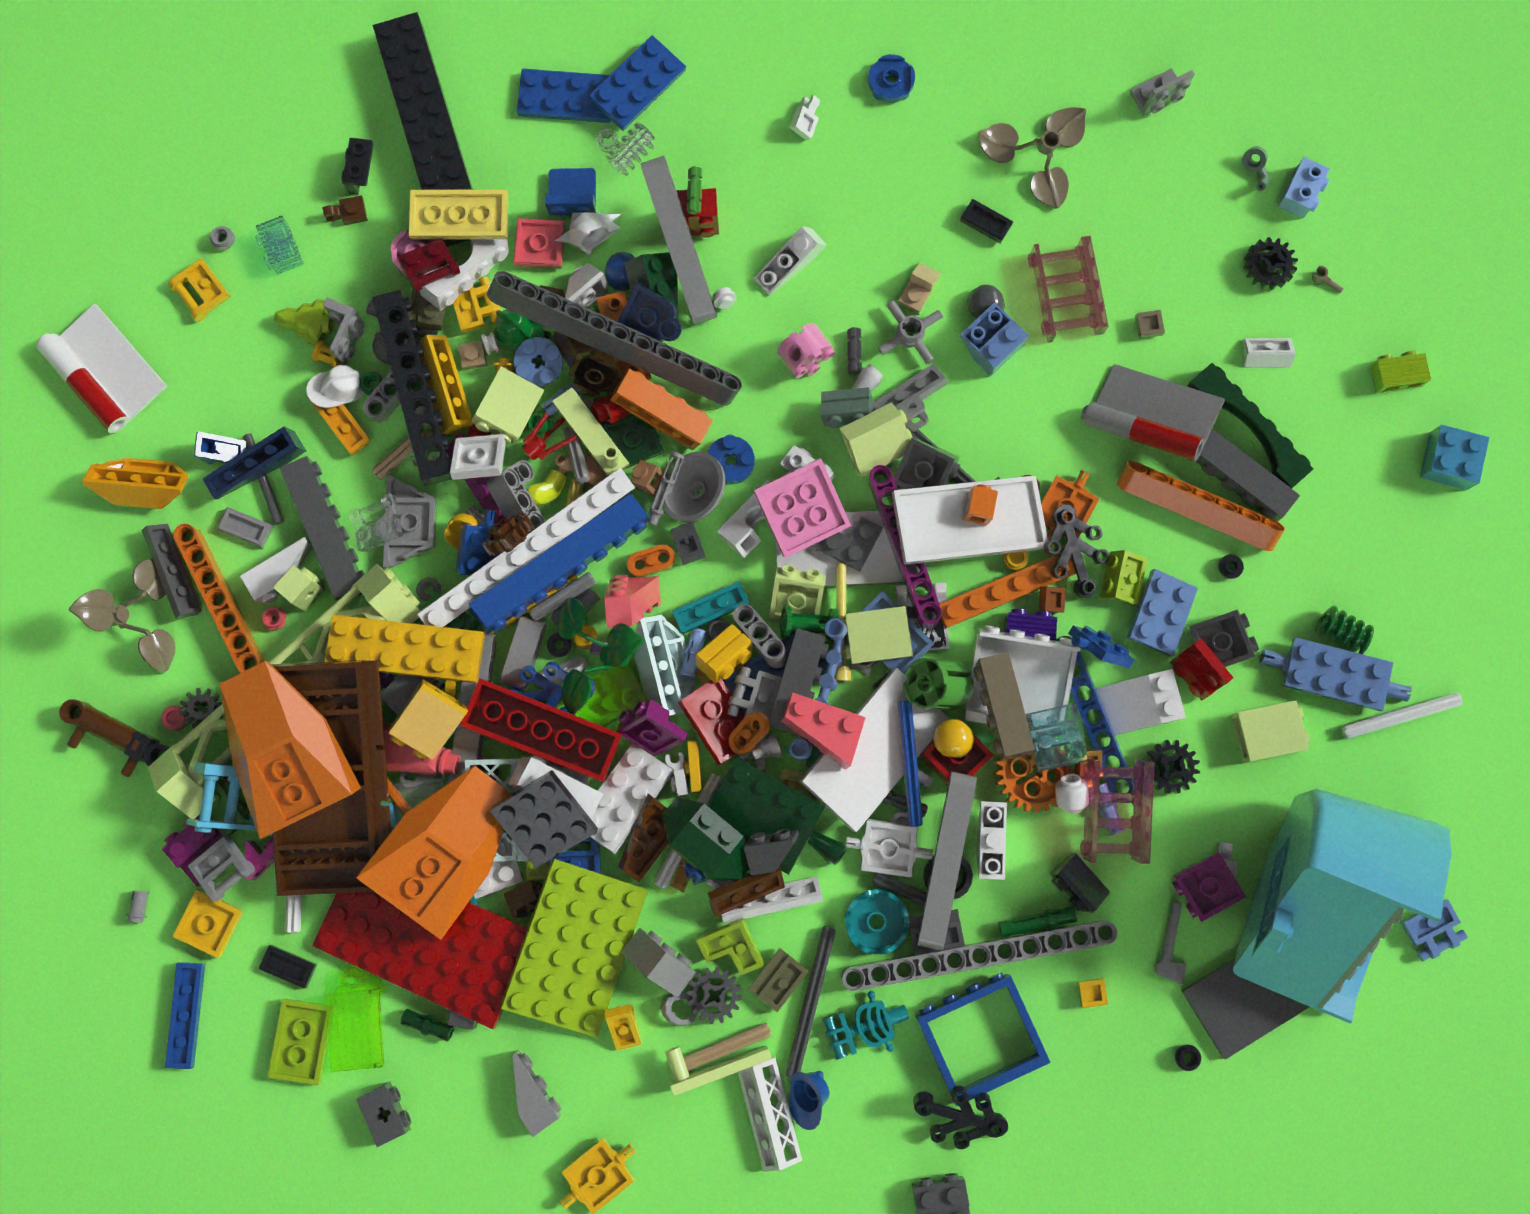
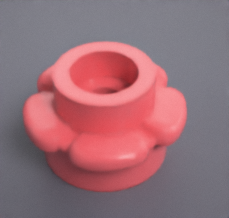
M272 606L264 611L262 622L269 630L281 629L286 623V612L283 609Z

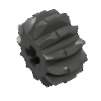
M196 688V696L187 692L186 696L190 701L181 700L180 702L186 708L180 710L179 713L181 716H187L184 719L186 725L193 721V729L223 703L217 702L220 698L218 693L210 697L211 689L209 688L205 690L204 695H202L200 688ZM199 704L201 706L208 705L206 707L207 712L204 714L201 711L196 713L195 711H198L197 706Z

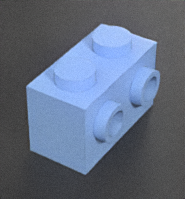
M1303 157L1297 165L1278 207L1301 218H1304L1309 211L1314 212L1320 201L1317 195L1319 191H1324L1329 182V178H1326L1330 168Z

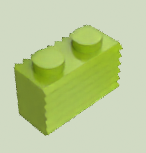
M1415 350L1404 352L1400 357H1393L1392 354L1379 356L1371 365L1376 393L1423 387L1432 378L1429 372L1426 353L1416 354Z

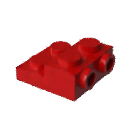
M1202 639L1196 641L1170 661L1175 674L1185 680L1189 685L1190 692L1195 697H1199L1201 701L1234 679Z

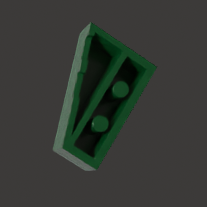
M670 252L643 254L624 262L631 293L636 283L649 288L675 305L677 309L676 319L678 320V276Z

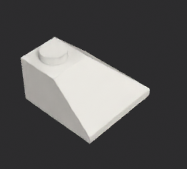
M589 263L583 267L579 266L569 278L565 298L589 309L597 302V297L604 296L609 292L604 274Z

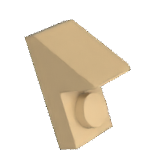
M920 262L912 272L910 281L901 295L898 304L919 315L941 273Z

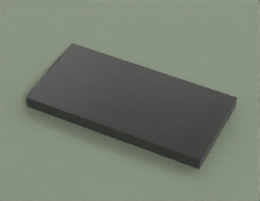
M1235 958L1181 991L1222 1059L1225 1060L1309 1008L1305 1004L1237 976L1233 972Z

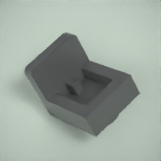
M693 522L681 524L670 530L682 565L706 557Z

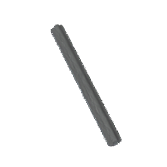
M824 926L821 931L786 1070V1076L789 1078L794 1073L801 1072L836 930L831 927Z

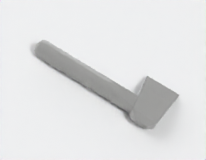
M1173 901L1161 960L1156 963L1155 972L1159 976L1183 984L1187 964L1171 962L1182 903Z

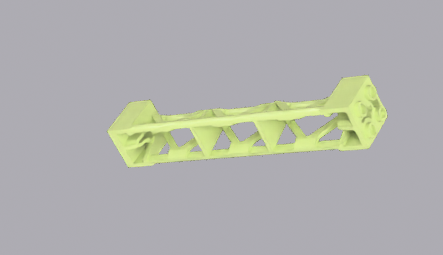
M376 564L354 583L352 588L269 663L281 664L299 647L309 660L300 663L324 662V652L328 643L332 615L367 617V619L412 624L419 618L417 613L421 610L417 606L420 602L388 567L383 570ZM360 593L373 606L342 611ZM322 627L323 630L315 652H313L304 643ZM223 703L181 741L172 745L148 767L156 792L191 819H195L200 814L205 779H202L203 774L194 772L195 762H201L212 733L227 729L226 720H220V717L224 715ZM200 737L187 769L179 754ZM230 745L212 763H228L232 759Z

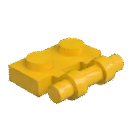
M488 277L480 278L481 287L474 288L473 285L468 291H464L453 303L462 333L486 327L483 319L485 317H490L492 324H495L496 311L500 310V306L491 302L487 297V290L490 286ZM484 297L487 306L480 308L477 298Z

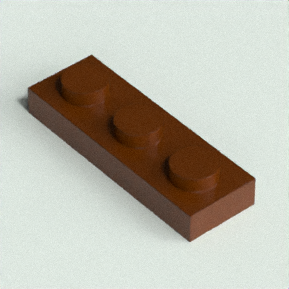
M778 867L776 872L749 875L707 894L714 916L717 917L785 888L782 871Z

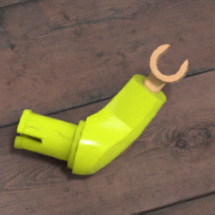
M562 454L555 459L559 467L558 471L551 470L542 483L530 485L527 489L537 507L559 496L567 480L564 473L572 470L569 456L565 458Z

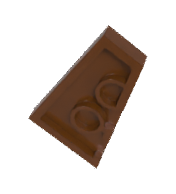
M650 794L646 796L618 865L622 871L637 882H640L668 845L664 822L661 817L667 807Z

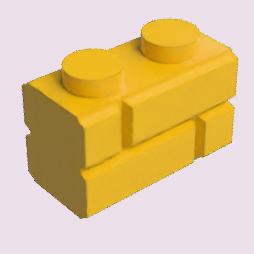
M732 624L695 654L696 666L715 683L722 678L727 679L732 675L734 668L739 663L745 664L751 658L752 642Z

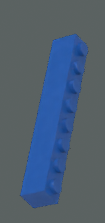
M630 493L469 603L470 613L487 635L492 631H500L506 626V621L512 617L518 618L527 611V607L532 603L538 604L548 596V592L554 588L556 590L562 588L568 582L567 579L574 574L576 576L581 575L587 570V565L593 561L599 562L604 559L609 550L613 547L617 549L627 542V538L632 534L638 535L643 532L647 527L649 515Z

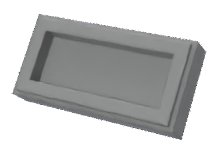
M227 507L217 529L264 548L274 526Z

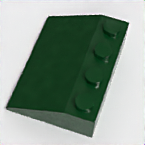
M735 758L709 808L742 834L746 842L751 835L759 832H764L766 835L773 834L781 829H789V831L798 830L799 836L779 866L782 872L789 875L825 806L746 762Z

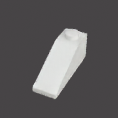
M305 537L240 576L254 601L260 604H270L278 598L277 595L280 593L273 587L293 565L298 568L301 566L313 548L308 539Z

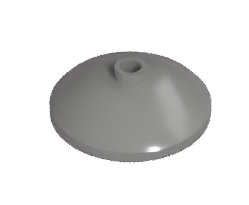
M692 452L684 455V460L672 492L665 497L663 503L665 512L673 519L685 523L698 521L710 514L720 502L725 489V473L720 462L705 452ZM679 460L676 471L673 476V480L675 478L681 460Z

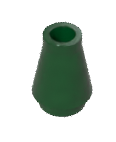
M817 831L808 840V844L828 864L833 863L837 865L847 849L842 846V842L820 834Z

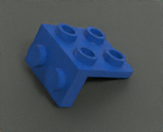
M551 169L549 171V195H545V205L548 214L562 216L572 215V213H596L595 169Z

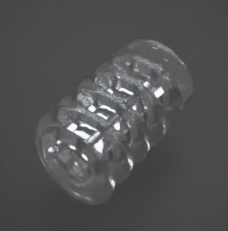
M638 122L634 124V129H630L627 132L628 136H623L621 142L615 144V149H611L608 152L609 156H605L608 163L617 172L625 176L629 175L626 167L632 170L635 169L633 160L638 163L642 161L639 154L648 155L645 147L651 150L654 149L651 141L655 140V137L648 128Z

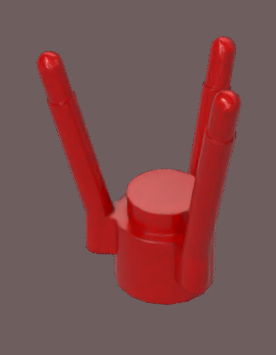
M544 413L531 433L523 440L524 444L521 447L532 460L535 461L537 458L543 460L550 453L577 439V436L573 435L545 450L547 444L544 441L564 423L565 419L563 417L554 424L553 429L548 430L544 434L543 438H540L538 435L535 437L548 417V413Z

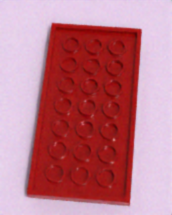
M376 892L336 893L312 946L490 1029H495L503 1012L500 1005L527 927L468 902L442 940H440Z

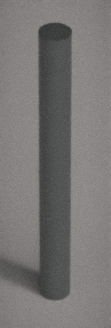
M251 433L243 436V440L246 441L247 450L255 445ZM266 474L259 478L258 481L274 525H279L284 521Z

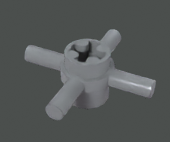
M891 301L887 307L898 322L896 336L878 347L881 355H884L901 344L907 348L915 347L926 364L931 363L934 358L922 340L925 335V329L942 319V313L937 310L922 320L911 315L905 317L896 302ZM908 328L910 332H913L915 329L917 333L909 336L905 329Z

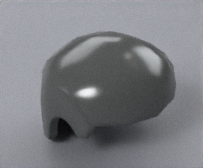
M980 285L969 294L967 299L968 310L976 319L994 302L1004 311L1003 294L995 286Z

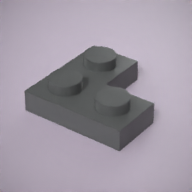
M861 516L851 537L838 532L820 541L817 550L860 572L883 527Z

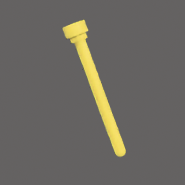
M839 563L836 567V609L841 621L846 620V565L843 563ZM846 635L844 636L841 655L844 657V664L836 669L834 676L837 682L851 681V671H849V666H846Z

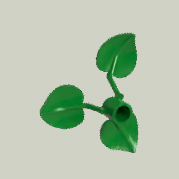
M568 598L567 602L563 604L557 620L559 635L569 640L577 633V635L603 647L600 652V660L604 663L600 666L585 668L581 673L577 669H572L566 675L562 684V700L566 710L570 714L575 715L587 703L592 692L591 679L586 674L604 669L610 670L611 666L625 668L629 664L630 657L637 651L645 639L638 635L630 626L623 623L616 624L611 629L607 637V644L583 633L580 628L586 623V610L579 600Z

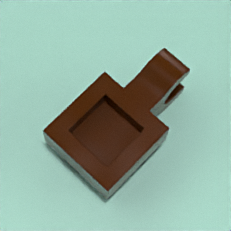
M362 195L339 199L340 206L328 205L322 207L327 222L342 219L344 225L368 221Z

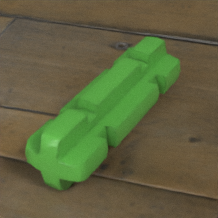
M696 166L688 169V179L690 181H688L687 200L689 201L687 203V212L693 215L701 212V202L699 200H702V180H700L702 178V168Z

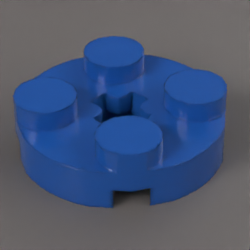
M889 54L880 57L870 67L868 75V85L873 97L885 102H898L909 97L915 83L913 66L909 65L905 58L899 55ZM889 74H893L894 78H898V80L890 83L885 78H888Z
M729 434L719 438L710 446L708 454L716 458L722 465L725 473V484L742 483L752 474L755 456L752 447L747 441ZM727 455L736 456L735 461L737 463L735 465L730 463L727 466L725 464V457Z

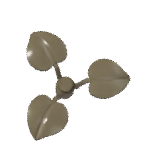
M1071 107L1054 112L1047 119L1045 125L1046 132L1040 139L1035 138L1033 141L1022 145H1016L1019 140L1018 133L1014 127L1005 123L994 124L987 129L981 130L978 134L979 143L984 153L991 160L998 163L1010 162L1014 158L1015 150L1037 145L1038 151L1047 155L1044 166L1045 171L1036 172L1031 179V192L1038 201L1056 209L1064 203L1067 197L1069 182L1062 168L1054 167L1049 170L1050 161L1053 157V151L1059 145L1073 147L1082 140L1085 132L1086 109Z
M153 559L141 561L133 570V583L138 590L142 591L138 596L120 603V605L113 606L114 598L108 591L94 589L81 595L69 607L68 610L94 631H104L111 626L119 625L120 629L126 628L144 633L146 636L138 641V650L141 657L156 671L162 673L168 671L175 655L173 637L163 629H156L151 633L148 629L126 624L129 618L127 606L144 598L146 594L154 601L160 600L166 595Z

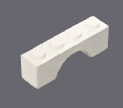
M470 239L472 254L464 264L458 266L460 274L455 276L451 274L423 286L422 290H419L420 295L440 311L446 306L452 305L459 295L464 291H468L479 278L487 275L493 266L507 257L509 254L507 239Z

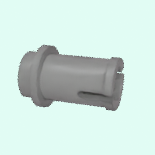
M132 890L133 894L129 913H126L125 916H128L127 921L143 923L144 918H147L145 910L150 892Z

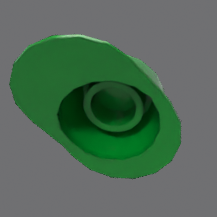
M508 309L496 311L495 338L511 350L516 352L518 347L527 339L535 337L544 338V331L539 323Z

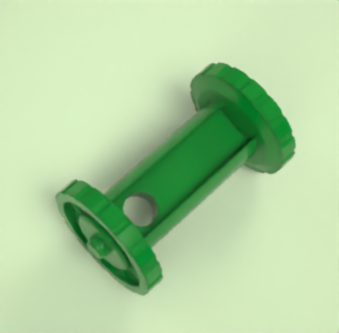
M784 605L780 618L781 637L788 638L790 632L796 631L797 628L812 633H826V623L833 618L839 619L838 611L831 608L828 616L792 613L790 605ZM827 635L828 641H834Z

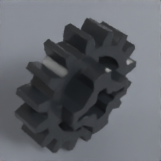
M1267 237L1264 242L1259 239L1255 245L1249 248V253L1244 257V260L1248 262L1245 263L1243 269H1249L1246 277L1253 276V285L1260 282L1261 289L1269 285L1270 290H1274L1277 285L1282 288L1286 282L1293 278L1292 274L1297 271V267L1293 265L1297 263L1298 258H1292L1295 250L1287 249L1288 242L1281 245L1280 238L1272 242L1271 237Z
M1169 740L1163 741V747L1159 743L1154 745L1156 752L1152 750L1147 752L1151 759L1144 760V764L1149 765V769L1145 770L1144 774H1151L1148 783L1156 782L1155 790H1160L1164 787L1165 794H1170L1172 789L1175 794L1181 793V788L1185 791L1190 789L1188 782L1192 784L1197 782L1193 775L1200 774V771L1195 769V765L1199 764L1200 760H1193L1192 757L1196 752H1188L1189 745L1187 743L1180 747L1179 740H1174L1172 745ZM1168 750L1175 751L1171 757L1162 754ZM1184 759L1187 763V769L1185 768ZM1174 762L1175 764L1173 765V768L1176 769V771L1170 772V766L1168 765V763ZM1156 765H1158L1159 767V775L1156 770ZM1173 777L1182 780L1177 784L1168 783Z

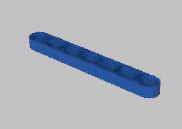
M1061 636L1062 638H1073L1071 636ZM1077 651L1075 663L1082 667V673L1080 676L1072 678L1070 691L1093 748L1102 750V770L1112 794L1117 798H1126L1134 791V781L1081 651ZM1087 686L1090 688L1091 697L1088 700H1082L1078 696L1080 687ZM1091 709H1096L1100 712L1101 719L1098 723L1094 724L1088 720L1087 714ZM1104 732L1109 735L1110 743L1108 746L1102 747L1097 743L1099 733ZM1115 756L1119 759L1120 766L1117 770H1110L1107 767L1106 760L1108 757ZM1122 779L1128 782L1129 791L1127 793L1121 794L1116 790L1115 785L1118 780Z

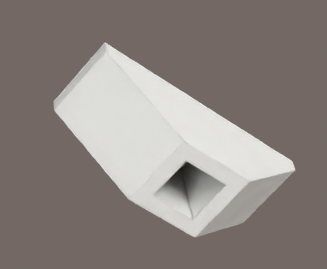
M981 801L976 842L979 879L1005 880L1007 803Z

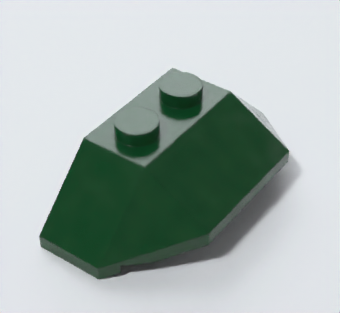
M677 796L661 815L669 847L707 879L737 881L742 879L749 870L744 851L746 844L744 836L706 804Z

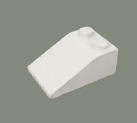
M1173 669L1096 688L1115 735L1186 718Z

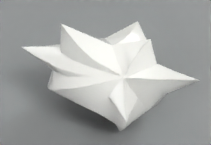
M600 211L597 213H572L571 223H568L570 230L555 241L569 243L581 249L587 255L592 254L593 248L621 228L613 222L622 214H601Z

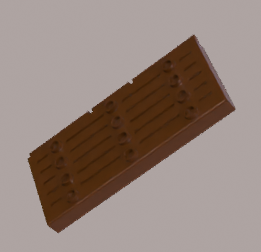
M378 660L271 664L326 719L361 787L352 795L272 833L277 896L374 892L356 877L391 833L389 805H381V801L389 800L385 749H377L376 746L385 744Z

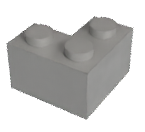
M639 928L621 953L646 978L678 998L696 974L689 966L691 961L680 952L676 956V951L665 942L661 944L663 939L654 931L650 930L647 933Z

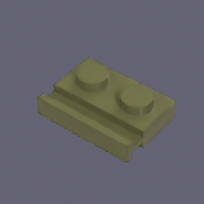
M413 289L410 300L412 311L408 312L410 320L414 319L418 328L442 331L446 307L440 311L421 296L420 291L415 292Z
M779 948L748 989L778 1013L809 970L783 949Z

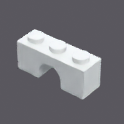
M755 494L741 505L717 531L724 542L743 558L761 542L754 532V528L759 521L766 519Z

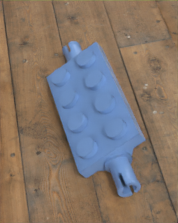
M1296 637L1292 639L1288 653L1280 654L1268 651L1267 649H1263L1261 652L1263 659L1260 658V664L1280 668L1284 673L1283 687L1376 711L1384 710L1386 696L1406 702L1411 694H1407V692L1412 691L1411 686L1390 682L1393 662Z

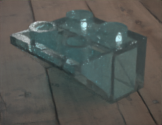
M1075 703L1025 714L1035 748L1033 754L1038 772L1088 761L1082 721Z

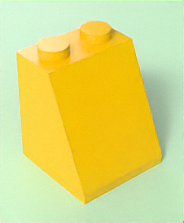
M422 678L389 728V734L392 735L390 739L402 747L407 744L414 748L413 753L423 760H426L427 757L433 760L467 714L468 709L465 704Z

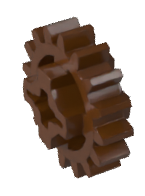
M519 513L516 517L513 515L511 518L506 516L489 528L488 536L483 538L481 545L489 556L491 554L495 556L498 552L503 553L504 551L508 553L526 540L527 533L532 530L531 527L534 525L526 513Z

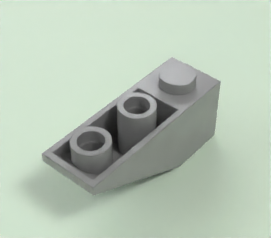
M518 1050L512 1055L518 1116L531 1136L534 1137L561 1117L560 1110L562 1108L558 1100L554 1096L550 1097L545 1090L547 1084L540 1074L536 1076L532 1070L533 1063L530 1057Z

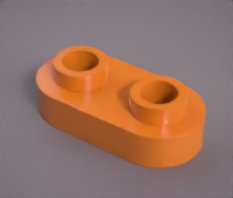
M657 545L630 555L627 560V568L634 577L649 576L670 569L675 563V554L668 545ZM667 555L668 559L665 562H660L659 557ZM638 562H643V569H636V564Z
M754 712L748 714L729 736V746L734 753L742 755L751 752L768 733L770 723L764 713Z

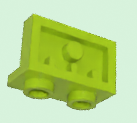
M1127 550L1111 551L1109 553V560L1106 563L1104 580L1101 584L1100 598L1105 600L1114 599L1131 606H1138L1148 558Z

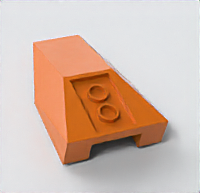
M267 660L220 683L233 766L260 839L352 795L361 788L326 719Z
M476 766L472 767L406 812L356 878L442 940L490 872L504 828L489 810L492 805L512 793Z

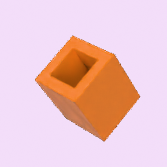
M974 485L967 495L963 520L987 526L993 520L998 491L992 490L988 485Z

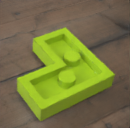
M743 918L696 938V942L706 962L730 953L740 976L764 965L760 952Z

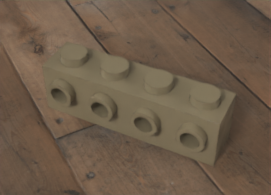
M1009 652L979 658L976 667H974V676L976 681L981 683L982 691H980L982 705L987 706L989 713L986 716L989 730L994 732L993 748L995 754L1000 755L1001 761L1031 755L1035 748Z

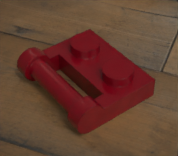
M442 238L397 256L398 262L415 292L422 290L423 286L451 274L453 276L460 274L458 264L453 259Z

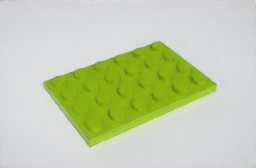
M553 858L500 1008L598 1038L605 1018L604 1010L608 1009L625 960V956L621 951L633 937L648 890Z

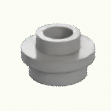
M220 226L212 230L210 241L216 249L227 250L234 244L235 235L229 228ZM222 237H227L223 242H220Z

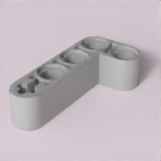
M521 460L504 469L500 476L490 477L487 481V487L504 517L509 516L511 518L513 515L516 517L519 513H526L534 525L531 527L534 530L545 520L524 485L533 479V469L527 461Z

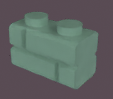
M870 387L821 392L820 413L824 427L839 428L841 425H848L873 412V397Z

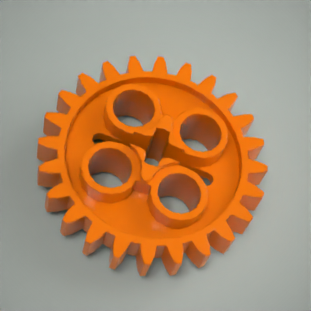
M1030 731L1034 748H1038L1042 752L1041 760L1037 761L1032 753L1027 756L996 761L994 764L1000 767V770L993 772V774L1000 776V780L995 782V785H1003L1004 787L999 793H1008L1006 802L1015 800L1014 808H1020L1023 805L1024 812H1029L1032 807L1034 813H1039L1041 807L1044 811H1050L1049 803L1053 807H1058L1055 785L1062 776L1075 772V769L1068 767V764L1074 761L1065 757L1069 749L1060 750L1063 744L1062 741L1054 744L1053 735L1045 739V733L1039 732L1036 737L1035 731ZM1049 759L1052 760L1050 765L1038 770L1035 773L1036 776L1028 777L1019 785L1016 784L1018 779L1030 774L1033 768L1042 766ZM1015 761L1019 762L1022 766V771L1019 775L1013 770ZM1049 769L1053 770L1056 775L1053 783L1047 778ZM1029 782L1035 786L1033 796H1030L1026 791Z

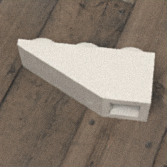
M802 226L754 279L768 295H771L806 267L827 245L812 228Z

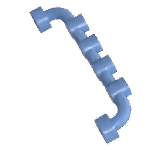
M838 618L830 619L825 625V632L834 640L832 650L826 655L827 668L825 674L819 678L821 688L818 698L814 699L830 705L827 702L829 693L834 691L838 684L834 678L836 669L844 664V657L841 655L847 627ZM798 738L791 742L789 751L794 758L803 761L810 757L814 745L808 740Z

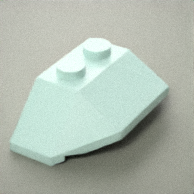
M662 615L642 618L637 622L636 633L645 640L634 653L644 695L647 700L652 699L670 711V715L682 713L683 710L677 702L693 692L696 686L695 680H687L679 676L685 657L683 655L684 649L687 648L684 636L672 624L667 622L666 618Z

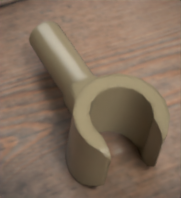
M1318 266L1316 271L1322 277L1314 273L1312 281L1315 284L1324 283L1341 293L1344 288L1328 277V269L1324 266Z

